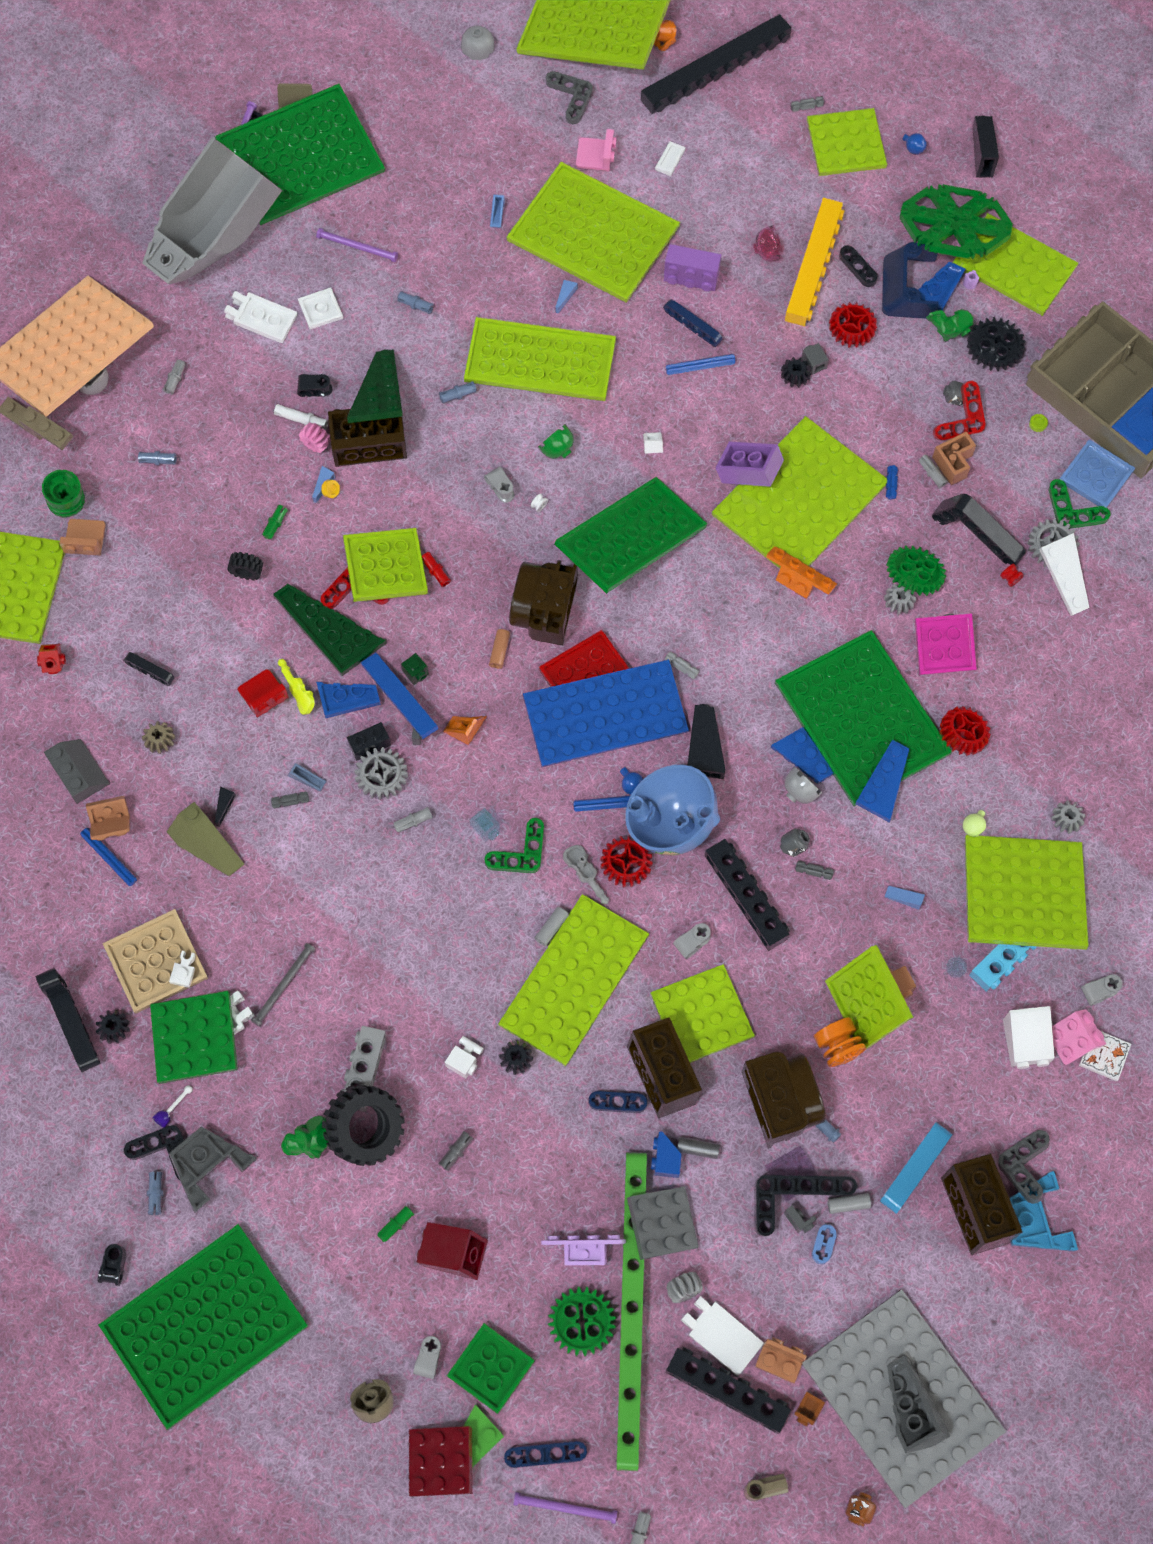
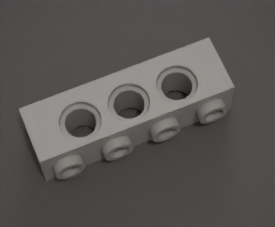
M362 1026L361 1031H357L355 1036L357 1046L351 1052L349 1060L352 1062L351 1068L346 1070L344 1081L347 1082L345 1089H341V1091L346 1092V1087L355 1084L374 1085L387 1036L384 1030ZM367 1045L373 1047L370 1053L362 1052L363 1047ZM362 1064L368 1066L367 1070L363 1073L357 1071L358 1066ZM364 1106L358 1111L366 1112L368 1106Z

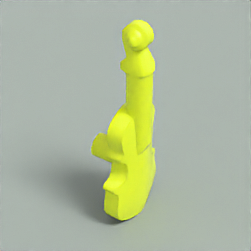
M279 659L278 665L281 667V672L289 684L290 692L296 699L300 713L302 715L309 714L315 704L313 692L310 690L306 691L302 679L294 678L286 661Z

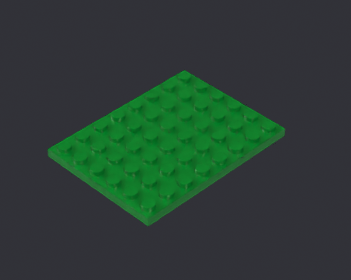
M340 83L215 136L216 140L282 190L259 222L260 226L385 172L381 159Z
M872 630L775 680L777 688L829 765L834 777L853 807L856 806L857 799L892 740L909 748L901 781L952 754L949 746L946 747L947 743L945 741H942V736L939 734L938 729Z
M239 1224L98 1324L166 1430H170L309 1327Z

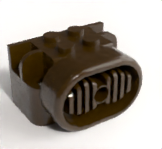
M557 560L556 564L545 563L543 565L522 562L510 606V625L528 629L529 637L535 641L563 646L578 582V566L575 564L573 567L562 565L561 560Z
M773 1052L745 1061L741 1073L768 1148H772L775 1143L784 1140L788 1141L793 1137L801 1135L806 1128L825 1122L826 1112L823 1099L811 1066L804 1054L798 1053L786 1057L781 1052Z

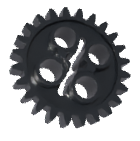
M993 317L992 321L986 318L985 323L980 320L978 325H974L967 338L968 354H973L972 360L978 359L977 365L983 363V369L986 366H989L990 371H992L993 367H996L997 371H999L1000 367L1004 370L1007 369V366L1012 368L1014 363L1018 364L1019 359L1023 356L1026 342L1022 340L1024 334H1019L1020 328L1014 329L1015 323L1010 326L1009 320L1005 323L1002 318L996 321L995 317Z

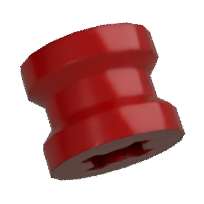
M1011 564L1000 576L1002 579H1006L1008 585L1012 587L1024 577V574L1017 570L1015 564Z

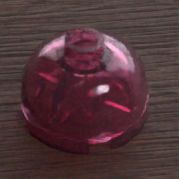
M774 225L761 229L756 235V243L753 244L755 254L759 253L760 257L768 262L783 259V256L779 254V251L782 252L778 234L774 235L773 232L776 230Z

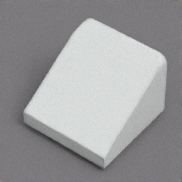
M660 432L643 434L645 453L663 452V441Z

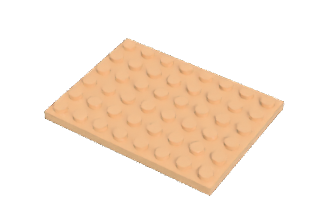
M87 276L0 347V381L47 417L151 330L154 325L145 316L90 276Z

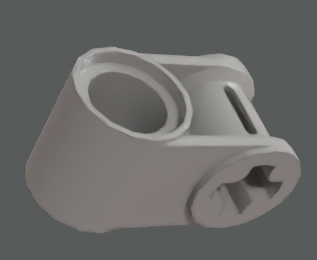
M501 467L484 475L486 483L491 485L490 488L502 502L508 503L514 499L513 484Z
M703 923L697 924L687 933L678 937L673 944L682 956L688 959L709 942L710 928ZM698 932H705V937H703L702 935L698 937Z
M1112 974L1089 982L1082 986L1081 989L1089 1005L1093 1006L1115 996L1122 987V980L1117 975ZM1109 983H1110L1111 985L1114 984L1115 987H1114V988H1113L1112 986L1109 987L1108 984H1109Z
M428 1336L423 1340L415 1363L414 1375L434 1380L441 1351V1343L438 1338ZM434 1340L437 1349L428 1352L429 1349L426 1347V1344Z

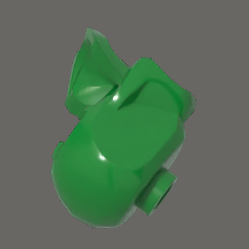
M960 309L954 312L955 315L947 317L944 311L939 310L929 313L926 319L932 322L937 328V332L942 335L944 342L960 335L964 337L971 331L970 327L974 324V317L969 311Z
M322 1115L315 1116L305 1124L297 1126L294 1129L295 1134H286L281 1143L282 1151L286 1155H300L304 1153L311 1159H319L322 1152L328 1147L327 1143L329 1142L323 1136V1132H326V1129L322 1127V1121H326V1117Z

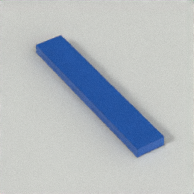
M377 653L361 662L362 667L422 739L438 730L437 724Z

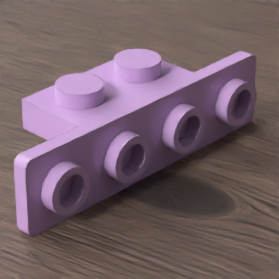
M580 1235L567 1236V1240H560V1236H547V1240H542L541 1245H564L565 1265H607L606 1244H624L626 1239H620V1235H607L608 1239H600V1235H587V1239H580Z

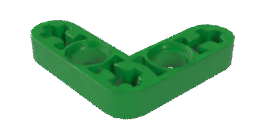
M1060 479L1051 481L1048 491L1057 524L1063 520V517L1069 520L1068 523L1063 521V526L1070 524L1069 529L1101 525L1108 521L1110 511L1104 506L1073 510L1065 482ZM1055 485H1057L1058 488H1061L1059 491V496H1057V489L1054 488ZM1058 501H1063V502H1065L1066 507H1065V508H1060V507H1058V506H1057V502H1058ZM1099 512H1101L1102 515H1105L1104 518H1102L1101 516H1097ZM1079 515H1086L1088 517V521H1081L1079 519Z
M532 818L527 822L524 854L491 851L485 855V866L489 870L538 872L541 866L544 823L542 820ZM534 823H537L538 827H541L537 828L536 836H533V828L530 827L533 826ZM536 841L539 844V848L531 850L528 844ZM495 857L497 861H502L501 857H505L504 866H501V862H495V865H491V862L488 860ZM510 858H515L518 864L515 867H510L507 861ZM521 858L524 859V863H530V860H534V863L537 865L530 868L529 864H523L524 868H520Z

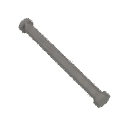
M305 943L304 950L256 1017H252L251 1022L261 1027L265 1016L310 953H314L316 950L312 945Z

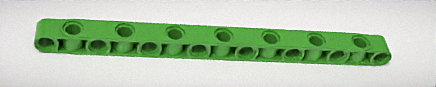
M626 1152L623 1239H626V1243L623 1244L617 1470L638 1471L644 1259L640 1260L634 1229L629 1225L631 1215L627 1198L646 1194L647 1153ZM638 1178L641 1181V1185L634 1187L630 1184V1180ZM632 1260L638 1262L639 1268L634 1271L630 1270L627 1266L628 1262ZM635 1303L638 1306L637 1312H628L626 1309L627 1304ZM627 1346H634L637 1353L634 1356H628L625 1353ZM626 1389L634 1390L635 1398L627 1400L624 1397V1391ZM628 1432L633 1434L634 1442L632 1444H625L622 1440L623 1434Z

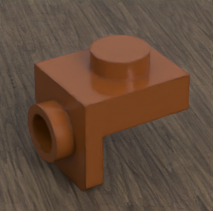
M806 1391L799 1407L794 1413L798 1417L796 1421L806 1427L809 1424L814 1425L826 1402Z

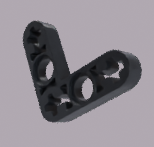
M173 1125L167 1126L127 1142L124 1146V1154L130 1160H138L166 1148L168 1154H170L171 1151L184 1141V1138L178 1127ZM171 1130H173L174 1133H178L177 1135H175L174 1140H172L171 1138L164 1139V1141L166 1142L165 1144H163V1141L159 1136L160 1134H162L163 1137H167L170 1135ZM157 1138L159 1141L157 1147L149 1148L147 1144L149 1139ZM142 1141L145 1149L147 1150L143 1152L142 1148L136 1150V1155L128 1153V1151L131 1150V1146L133 1145L136 1148L141 1147L142 1145L140 1144V1142ZM172 1163V1166H173L175 1175H176L177 1179L180 1181V1179H179V1177H178V1174H177V1172H176V1170H175V1167H174V1165H173V1163Z

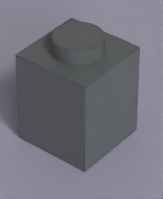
M819 343L807 346L802 352L801 359L802 361L807 360L808 366H811V375L827 369L829 359Z

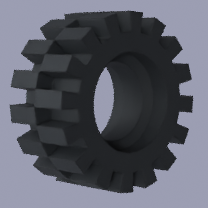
M234 552L230 556L227 570L231 575L234 574L235 577L254 581L260 578L263 561L259 557H254L253 554L248 555L246 552L245 554Z

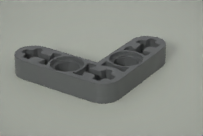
M556 71L547 73L546 85L548 87L573 95L566 110V121L572 125L579 123L593 92L592 84ZM572 83L573 86L569 88L565 84ZM588 88L585 90L584 95H582V90ZM582 101L584 104L578 106L575 102ZM574 110H575V111H576V116H574L573 118H571V116L574 114Z
M1043 1130L1033 1132L1003 1152L998 1158L1000 1170L1025 1200L1032 1204L1042 1200L1043 1189L1025 1168L1024 1164L1049 1147V1135ZM1037 1138L1040 1140L1044 1138V1143H1037ZM1025 1147L1029 1149L1030 1153L1023 1156L1019 1154L1018 1150ZM1005 1159H1006L1007 1161H1011V1165H1010V1166H1009V1164H1005V1165H1004V1160H1005ZM1021 1173L1026 1176V1180L1018 1182L1014 1177ZM1029 1188L1033 1192L1037 1191V1196H1035L1034 1194L1030 1195Z

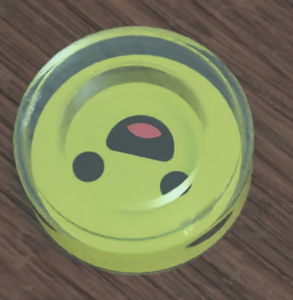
M952 958L946 965L948 975L953 978L962 977L967 969L966 963L960 958Z

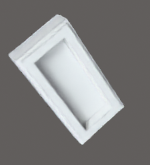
M670 141L655 170L671 176L685 151V147Z

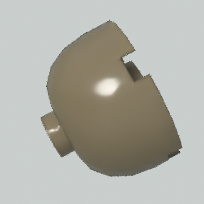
M372 1379L373 1382L366 1384V1382L361 1383L351 1394L352 1410L363 1422L378 1423L384 1420L393 1409L394 1398L388 1383L380 1379Z

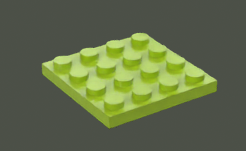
M874 108L807 116V124L819 176L887 168Z
M416 528L343 535L353 602L428 594Z
M877 945L868 948L825 980L843 1018L850 1017L857 1028L852 1037L861 1036L862 1040L858 1044L864 1043L867 1049L913 1018Z
M724 964L650 992L660 1019L663 1020L670 1017L690 1063L755 1037Z

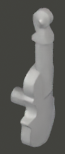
M580 845L567 848L563 853L564 862L569 868L575 869L576 875H578L581 882L590 885L596 896L601 899V903L608 904L609 897L604 894L603 889L596 882L597 870L592 866V863L587 861L589 855L586 854L584 848Z

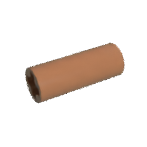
M498 629L496 631L489 666L492 668H503L510 638V632L507 630Z

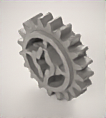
M1048 519L1045 520L1044 524L1039 522L1037 527H1033L1032 532L1028 536L1030 539L1027 544L1031 545L1028 552H1034L1032 558L1038 557L1037 563L1039 564L1043 561L1044 567H1046L1047 565L1039 549L1073 534L1075 529L1068 530L1070 524L1063 526V520L1059 524H1057L1056 519H1053L1052 523ZM1050 532L1048 537L1040 539L1041 535ZM1074 536L1075 542L1077 541L1079 536ZM1076 542V547L1078 548L1080 543Z
M384 747L381 748V752L374 748V754L367 751V758L360 757L362 763H356L358 769L354 770L357 775L355 780L359 783L358 788L363 789L364 795L370 792V797L373 798L377 794L378 799L381 800L382 795L389 799V793L396 796V789L402 791L400 784L406 785L404 778L408 777V773L405 772L407 765L404 764V758L399 759L398 752L392 755V749L385 753ZM382 761L388 762V763L392 764L393 767H391L390 765L384 764ZM375 763V765H374V767L372 768V770H370V772L367 773V770L369 769V767H370L372 764ZM379 768H381V771H383V779L379 774ZM396 774L394 780L388 784L389 779ZM369 781L376 782L380 784V786L373 785Z

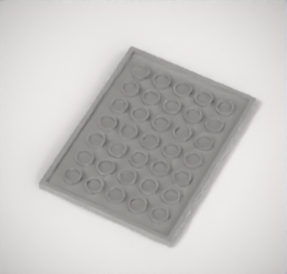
M900 1290L802 1363L805 1370L904 1509L1006 1432L903 1290ZM904 1355L909 1359L951 1436L933 1447L911 1453H905L896 1434V1418L892 1406L894 1403L887 1369L888 1364Z

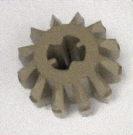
M156 721L155 726L149 723L150 729H144L145 735L142 736L145 748H149L152 753L156 749L158 754H161L162 749L168 752L167 746H173L172 740L175 739L172 727H168L165 722L160 725V722Z

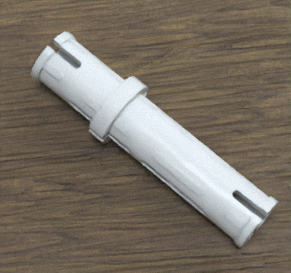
M277 404L274 409V415L305 425L309 422L316 423L318 426H322L324 430L328 427L327 419L314 416L313 413H303Z

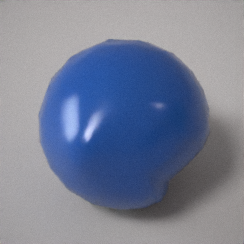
M914 133L910 136L907 134L903 136L906 148L910 153L917 155L926 149L927 141L922 134Z
M624 767L620 770L623 776L622 788L627 794L631 795L637 785L643 780V777L639 773L629 772Z

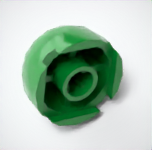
M566 424L562 426L564 430H556L543 442L545 446H538L539 450L546 457L557 459L562 456L564 459L572 452L570 448L574 444V437Z

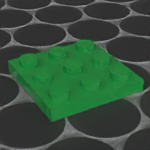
M483 1323L449 1371L447 1377L496 1414H499L535 1360Z

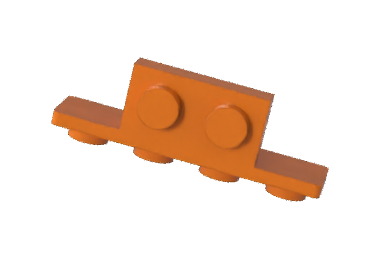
M776 546L767 553L766 557L781 566L775 580L806 599L811 594L813 587L829 595L837 585L829 577L822 575L814 568L807 566L799 559L794 558Z

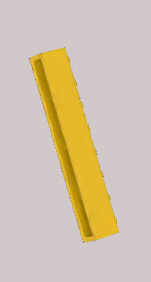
M827 198L822 199L786 311V322L805 326L807 320H811L813 311L810 309L811 306L815 307L818 296H815L816 291L820 292L822 285L820 278H824L827 269L824 265L829 263L831 257L829 249L834 248L836 239L833 237L834 234L838 235L840 228L838 221H842L845 210H842V202Z

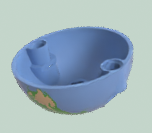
M687 765L666 766L649 774L637 785L627 803L625 820L629 834L643 848L657 854L674 856L695 849L705 841L712 832V829L720 822L717 796L710 780L699 769Z

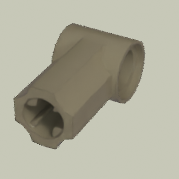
M784 1473L752 1480L744 1488L745 1498L751 1502L788 1493V1485ZM751 1485H756L759 1488L760 1494L758 1497L750 1494L749 1489Z

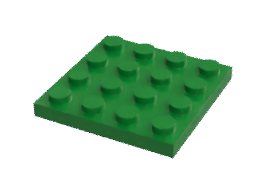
M229 991L150 1004L158 1084L238 1070Z

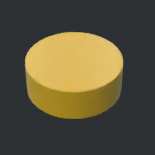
M325 480L321 487L322 494L327 498L337 497L340 491L339 483L335 480Z

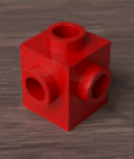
M60 643L41 645L38 651L39 655H37L38 667H41L42 673L56 674L61 671L63 664H66L65 653L61 652Z

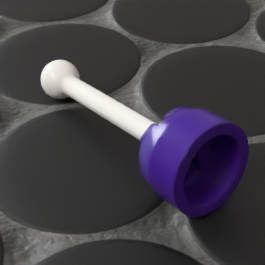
M186 1086L184 1092L167 1111H158L152 1119L159 1126L165 1128L170 1121L169 1113L187 1094L192 1092V1087Z

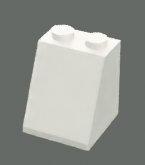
M1050 1006L1010 1010L1003 1019L1011 1067L1017 1066V1069H1025L1032 1064H1037V1067L1048 1066L1054 1059Z

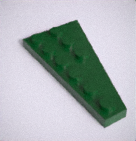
M394 349L376 351L347 416L348 423L403 416Z
M286 584L273 594L277 602L341 676L386 644V640L383 638H379L372 634L371 631L361 628L352 620L333 609L325 607L321 602L313 600L290 584Z

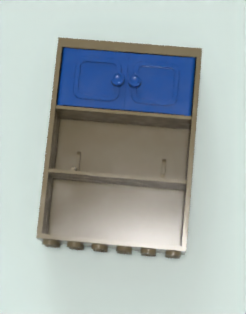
M1102 301L1098 306L1094 305L1086 317L1082 316L1075 327L1069 328L1065 334L1066 336L1063 339L1060 337L1051 350L1047 349L1040 360L1033 362L1030 367L1031 371L1027 375L1026 386L1098 445L1135 467L1133 473L1142 479L1153 468V341Z

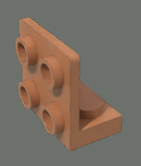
M773 1337L771 1340L767 1339L763 1344L755 1367L794 1384L801 1365L807 1356L803 1354L804 1351L800 1348L783 1346L784 1342Z

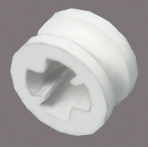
M538 494L533 499L531 507L536 508V511L540 512L547 505L548 499L543 498L542 494Z

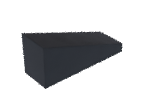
M221 786L215 816V824L220 827L236 796L233 791Z

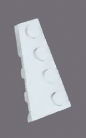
M1074 533L1040 548L1043 559L1070 615L1072 616L1089 608Z

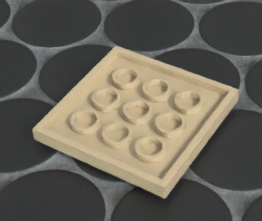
M175 909L103 943L135 1014L149 1008L150 1004L159 1003L188 989L187 987L170 984L169 982L174 964H181L180 956L182 951L186 952L184 959H189L192 953L196 955L194 962L190 965L195 968L190 987L208 979Z

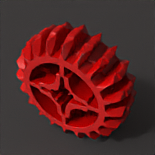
M849 302L847 306L843 303L841 308L837 307L835 312L833 311L829 320V331H831L832 337H836V342L841 340L842 346L847 343L849 348L852 344L857 348L859 344L864 346L865 342L869 343L877 329V318H874V312H870V307L865 309L864 304L859 306L857 302L855 305ZM845 318L843 324L840 325L839 321ZM866 324L867 328L861 331L862 326Z
M956 706L949 710L943 716L939 726L941 729L939 734L943 735L942 741L947 742L946 747L951 746L952 752L957 750L959 755L964 752L966 756L982 751L988 744L991 736L989 733L990 727L987 726L988 721H983L984 715L979 716L977 711L973 712L971 710V707L966 709L964 706L960 708Z
M630 835L627 836V840L620 836L619 841L615 838L612 839L613 845L610 843L606 844L607 849L602 850L604 856L600 857V861L603 862L601 869H605L603 871L604 876L609 875V882L615 879L616 886L619 882H622V887H625L626 882H629L630 887H633V881L640 884V878L643 880L647 879L646 874H650L651 869L649 867L653 865V862L650 861L652 854H649L648 850L636 841H631ZM625 848L622 854L612 856L616 851ZM631 849L636 851L642 859L632 855ZM626 854H628L629 864H627V868H625L624 859H626ZM611 863L619 866L622 869V873L616 871ZM641 866L636 872L628 874L631 868Z

